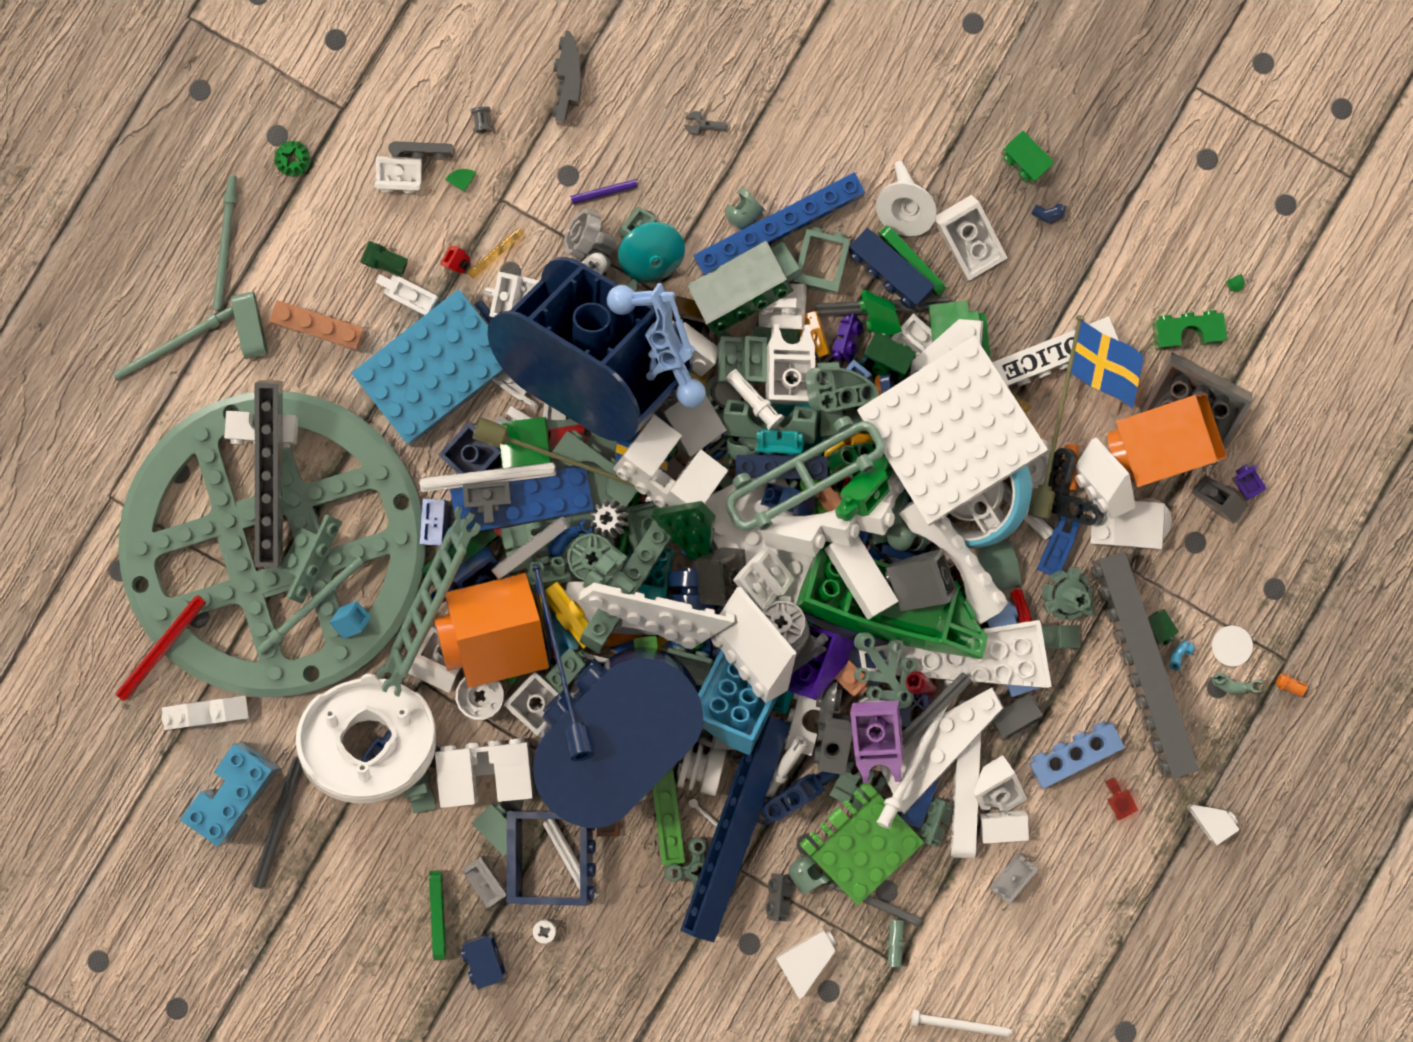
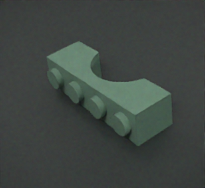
M727 399L724 411V427L727 431L724 432V435L756 438L757 432H761L762 429H768L765 422L759 416L756 417L754 415V409L747 401ZM795 406L793 411L785 416L782 422L773 430H778V438H782V431H799L800 434H803L804 444H815L818 430V411L808 407Z
M574 430L572 433L566 431L552 450V453L577 462H592L603 471L617 476L616 471L613 470L616 460L611 457L609 460L601 456L603 453L601 449L594 444H591L590 447L582 442L584 437ZM563 462L568 467L572 466V464ZM606 477V494L620 505L626 507L637 490L633 486Z

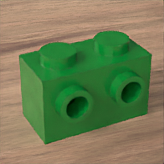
M1023 130L1001 152L1004 162L1010 167L1014 166L1019 171V177L1025 183L1030 182L1032 185L1054 164V161Z

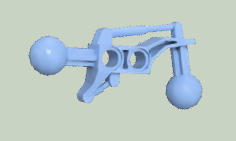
M658 283L653 291L634 292L625 285H618L612 288L607 296V305L616 314H628L635 306L654 305L657 320L651 324L645 334L652 348L648 354L651 360L649 371L646 374L647 379L654 380L658 373L672 369L679 383L676 392L678 401L688 408L699 406L705 400L706 391L700 381L691 379L684 365L692 357L695 348L690 345L683 321L680 319L674 300L675 293L666 292L662 283ZM672 309L676 319V325L680 338L673 327Z

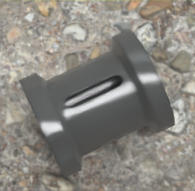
M490 107L472 108L470 111L474 116L475 124L473 133L493 131L489 118Z

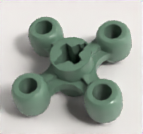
M693 837L688 843L692 860L687 866L683 867L672 863L664 869V876L670 882H678L682 878L691 880L693 890L690 893V900L699 878L691 872L696 871L698 866L702 869L704 864L703 856L707 849L705 840L700 837ZM699 842L701 846L698 850H695L694 845ZM676 869V875L670 876L671 870Z

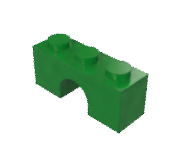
M1217 310L1204 311L1203 315L1195 316L1193 312L1181 314V318H1172V315L1159 316L1158 320L1152 323L1155 350L1178 348L1181 346V334L1184 329L1196 331L1199 335L1200 345L1223 343L1227 340L1224 313L1217 314Z

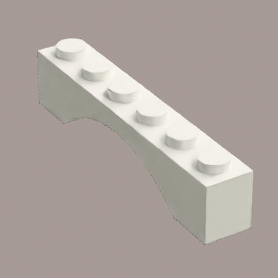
M914 501L909 503L899 513L913 533L919 534L934 542L941 549L943 548L945 553L954 562L964 582L966 601L968 600L979 624L999 614L1008 604L1005 595L996 587L989 573L985 572L978 558L969 550L964 539L958 535L946 516L929 526Z

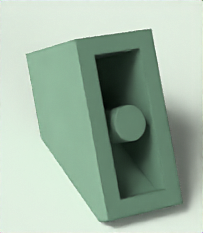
M492 803L472 824L504 856L507 854V811L499 803L497 805Z

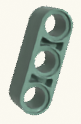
M255 292L231 296L244 359L268 355Z

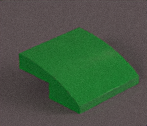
M546 417L499 423L507 426L508 437L551 452ZM507 441L505 445H500L503 468L552 463L550 456Z

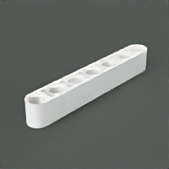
M958 700L957 706L968 700ZM981 732L955 760L951 837L952 858L975 859L978 801L974 795V790L979 779Z

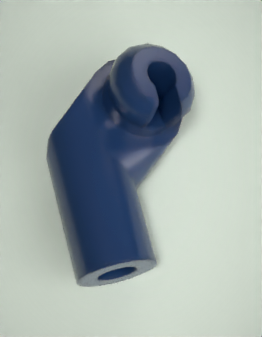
M1036 204L1031 215L1046 223H1052L1061 220L1065 216L1066 209L1062 204H1056L1055 207L1048 210Z

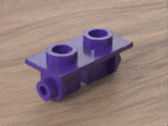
M852 313L851 317L844 316V319L840 321L837 335L844 338L835 339L831 352L833 354L832 357L836 360H841L844 357L851 363L853 356L856 354L857 342L863 331V323L855 313Z

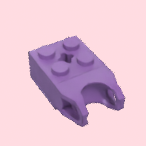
M899 700L853 703L850 715L856 766L862 775L863 784L869 783V771L878 764L887 766L891 770L895 782H900L904 748Z

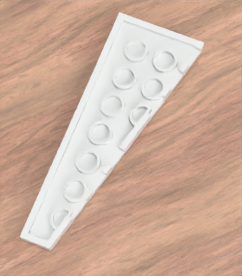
M1040 620L984 629L988 638L982 659L928 651L904 645L903 651L898 656L896 675H901L900 662L903 658L908 657L916 661V668L912 672L920 671L928 678L955 680L961 673H965L973 682L1044 688L1052 687ZM895 643L894 650H897L898 643ZM888 645L875 647L877 651L882 650L887 659L883 660L888 663ZM859 650L862 668L868 671L880 672L877 667L876 669L866 667L864 653L867 652ZM910 661L906 662V668L908 669L911 665Z

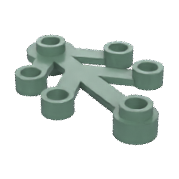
M864 632L857 634L854 639L855 647L860 651H866L880 672L857 668L854 672V678L860 682L868 680L885 682L892 689V691L881 690L877 686H870L866 691L867 697L871 700H879L880 698L892 701L899 700L900 708L910 706L913 702L914 694L909 692L905 681L907 676L916 668V661L913 658L905 657L901 660L900 667L902 673L900 683L896 679L898 656L904 649L903 642L892 639L888 643L889 657L888 664H886L874 646V637ZM868 638V646H865L864 641ZM897 642L898 649L894 650V644ZM907 661H910V664H911V665H910V667L907 669V668H906V662H907ZM861 671L864 672V677L862 679H860L859 676ZM874 689H876L877 691L875 697L872 696V691ZM905 693V699L902 701L901 695Z

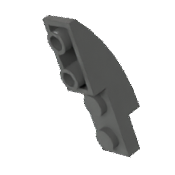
M566 31L565 37L560 38L558 50H561L560 59H555L553 72H557V79L564 81V83H559L557 95L560 96L559 104L554 105L552 117H555L556 124L561 126L566 125L570 105L579 107L581 96L580 61L576 44L570 31Z

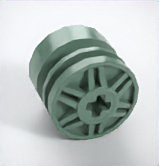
M581 534L572 540L567 549L566 559L568 566L576 577L584 581L596 563L613 546L606 538L599 534ZM593 551L598 559L588 564V559L585 556L586 554L590 555Z

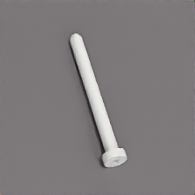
M914 1009L911 1014V1026H917L920 1023L1004 1037L1012 1035V1030L1007 1027L919 1014V1010Z

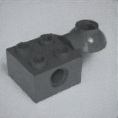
M833 681L816 700V707H820L818 718L820 722L817 733L820 744H815L814 763H817L818 771L845 775L852 738V724L849 715L833 713V711H839L842 690L837 689L838 681ZM835 743L837 745L829 746L828 744Z

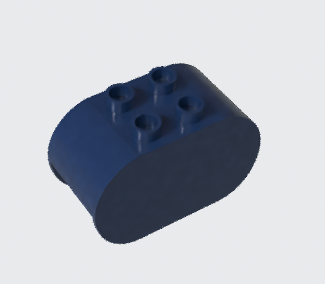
M568 257L554 258L544 267L541 280L510 311H502L492 318L487 332L490 348L502 369L523 390L597 436L611 441H627L643 427L677 390L679 385L672 369L658 373L654 380H648L646 377L651 360L648 354L652 348L645 334L651 324L657 320L654 306H635L628 314H616L607 305V296L609 291L618 286V284L575 259ZM672 320V322H673V327H674L676 333L678 334V336H679V338H680V335H679V332H678V329H677V325H676V323ZM692 357L684 363L689 375L693 367Z
M650 647L630 648L613 655L603 666L594 658L575 677L577 679L575 685L579 690L571 697L576 722L588 727L594 751L593 757L587 760L575 762L570 759L564 732L572 722L565 693L561 691L544 708V714L541 718L546 724L540 733L533 763L534 780L538 793L544 803L563 820L585 828H602L618 822L675 766L699 739L703 727V709L698 695L697 684L683 663L665 651Z

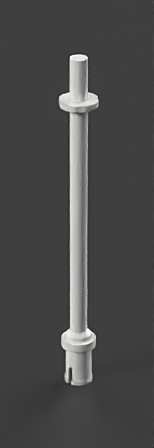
M946 679L943 684L948 687L954 680ZM947 707L927 726L893 796L884 802L885 807L876 821L878 825L890 829L897 812L901 811V799Z

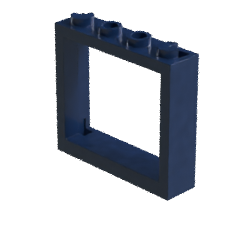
M551 810L507 811V904L576 906L592 904L594 893L596 892V888L593 886V877L596 874V864L593 863V854L596 851V841L593 840V830L595 828L580 827V897L522 896V819L562 818Z

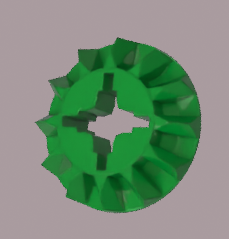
M289 140L282 143L275 151L274 162L282 174L295 177L303 174L308 169L311 158L305 145L299 141ZM295 151V156L299 161H292L291 164H288L289 160L284 154L292 155Z

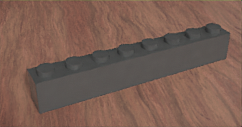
M259 380L254 383L255 567L278 568L283 563V381Z

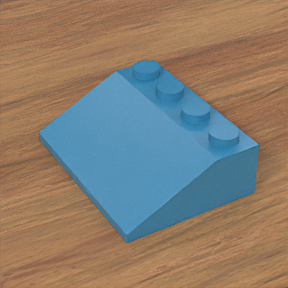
M720 650L698 694L703 709V728L728 747L750 755L778 696L767 703L761 697L756 696L752 686L747 680L741 678L738 669L733 663L730 664L727 661L725 654Z

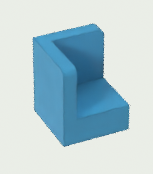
M358 601L340 607L329 623L345 639L361 633L371 616Z

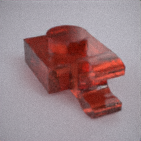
M1114 778L1105 781L1107 788L1112 794V797L1108 798L1107 801L1116 820L1119 821L1139 811L1129 790L1121 791Z

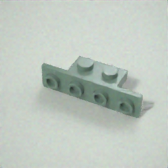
M326 514L317 534L302 527L299 528L281 565V569L296 576L286 596L287 598L301 604L304 603L323 561L339 532L342 521Z

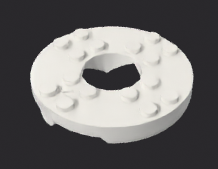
M365 674L361 676V679L344 682L324 694L317 695L305 709L296 734L298 757L301 767L310 782L321 792L332 798L360 804L384 801L412 787L430 766L437 743L432 712L419 693L400 684L402 691L400 696L397 697L394 695L395 686L389 687L387 693L382 691L381 687L387 679H381L374 674ZM367 720L378 721L387 726L392 733L390 740L386 742L383 750L374 759L366 763L355 759L345 750L342 744L344 734L351 726L358 722Z

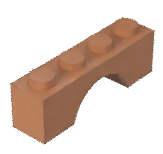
M276 300L269 321L275 326L311 335L356 352H360L366 330L363 327Z

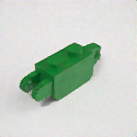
M880 457L877 461L873 462L875 468L871 472L863 474L861 470L858 471L848 485L840 492L842 501L835 510L837 518L848 522L856 514L862 517L868 516L890 492L888 480L892 475V470L889 468L890 463L886 457Z

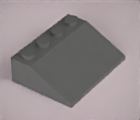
M1171 352L1140 413L1193 395L1206 393L1225 449L1251 405L1253 393Z

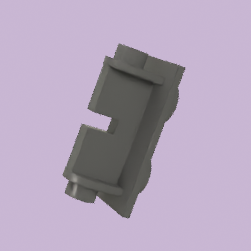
M771 873V879L768 882L769 902L766 904V914L769 920L776 922L786 921L787 917H789L791 901L783 900V896H791L793 881L789 875Z

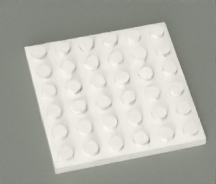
M975 336L857 409L863 421L874 424L880 432L885 443L884 454L929 526L1049 452Z

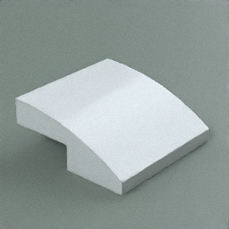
M769 546L755 555L733 579L736 585L745 591L761 612L774 601L776 596L784 595L795 580Z

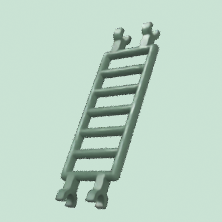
M456 507L454 512L456 519L452 527L448 529L391 647V654L386 664L382 665L376 673L379 678H382L386 672L391 673L389 679L385 680L381 687L383 692L387 693L389 687L395 686L394 695L400 696L402 691L400 684L403 678L407 676L465 557L466 547L471 537L477 535L481 529L480 524L477 523L474 524L472 529H466L467 524L475 516L474 512L469 511L466 517H460L462 508ZM452 542L457 551L453 560L448 552ZM442 562L447 571L443 581L438 572ZM432 583L437 591L433 600L429 593ZM423 603L427 610L424 620H422L419 612ZM413 622L417 630L414 641L410 633ZM403 643L408 652L404 660L400 652Z

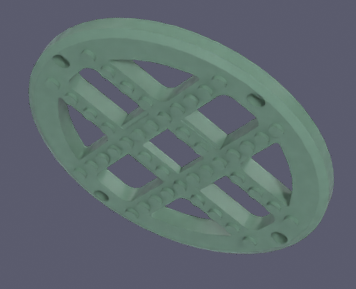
M283 391L284 415H296L299 417L298 428L315 432L331 439L362 463L360 468L313 483H306L300 476L291 444L290 448H283V516H287L293 538L295 539L300 527L317 534L321 525L315 507L369 490L379 492L388 517V525L384 531L329 549V553L325 557L319 573L310 588L312 598L334 579L337 572L345 569L358 556L365 563L388 555L391 558L384 584L368 612L371 618L361 633L344 639L330 625L329 622L341 607L336 589L315 607L325 639L323 649L315 654L291 660L285 656L280 642L278 645L275 643L263 655L257 651L259 658L257 663L216 649L202 640L188 627L165 653L181 669L205 683L233 693L256 697H284L317 691L344 680L370 663L388 646L400 631L420 589L424 575L421 569L425 566L427 545L420 544L422 518L420 496L408 469L394 448L377 430L347 409L322 398ZM254 392L228 397L209 404L174 426L147 455L128 490L119 527L118 552L120 571L132 610L154 644L159 641L197 595L201 596L206 601V604L196 616L229 605H240L245 612L255 648L269 637L268 634L276 629L267 598L289 592L296 576L281 569V565L278 568L269 567L257 571L245 533V528L255 526V496L237 502L221 450V444L225 436L226 411L235 408L240 412L252 413L253 426L255 428ZM196 455L211 501L210 512L202 518L156 532L161 508L169 489L177 476ZM405 496L409 499L410 504L408 508L400 509L398 507L397 501L400 497ZM218 539L230 580L172 598L168 596L158 570L160 558L172 552ZM145 578L148 580L149 586L146 591L142 592L138 589L137 584L139 580ZM312 667H316L320 672L316 680L309 679L307 675L308 670Z

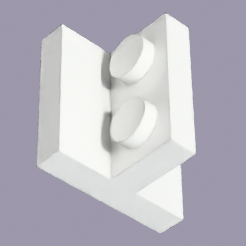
M790 284L793 292L785 298L768 305L765 309L759 310L758 327L772 328L773 323L779 324V328L803 330L807 285Z

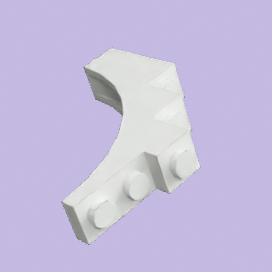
M892 468V475L888 480L890 492L870 515L862 517L856 514L848 522L837 518L835 510L810 516L778 515L771 519L773 524L770 528L761 530L765 545L771 548L815 557L818 551L823 548L825 541L850 546L854 538L858 537L860 530L885 535L888 528L894 523L895 517L892 509L898 495L903 492L904 485Z

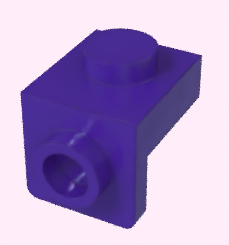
M1246 464L1235 471L1237 475L1232 477L1245 501L1267 489L1256 472V465L1249 467Z

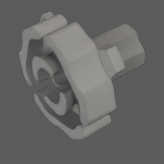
M583 209L581 213L574 217L569 225L571 232L568 231L565 235V252L573 256V259L580 261L584 254L587 255L591 250L601 252L607 257L615 249V237L601 231V219H599L600 214L598 212Z

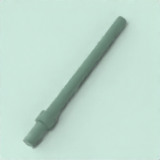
M228 175L227 190L223 196L225 207L213 310L222 311L234 204L237 203V194H235L237 176Z
M232 306L218 314L213 313L209 315L204 322L113 373L117 381L204 331L220 326V322L234 315Z
M358 556L282 626L271 631L268 634L269 637L256 650L263 655L275 643L278 645L284 639L283 636L365 562Z

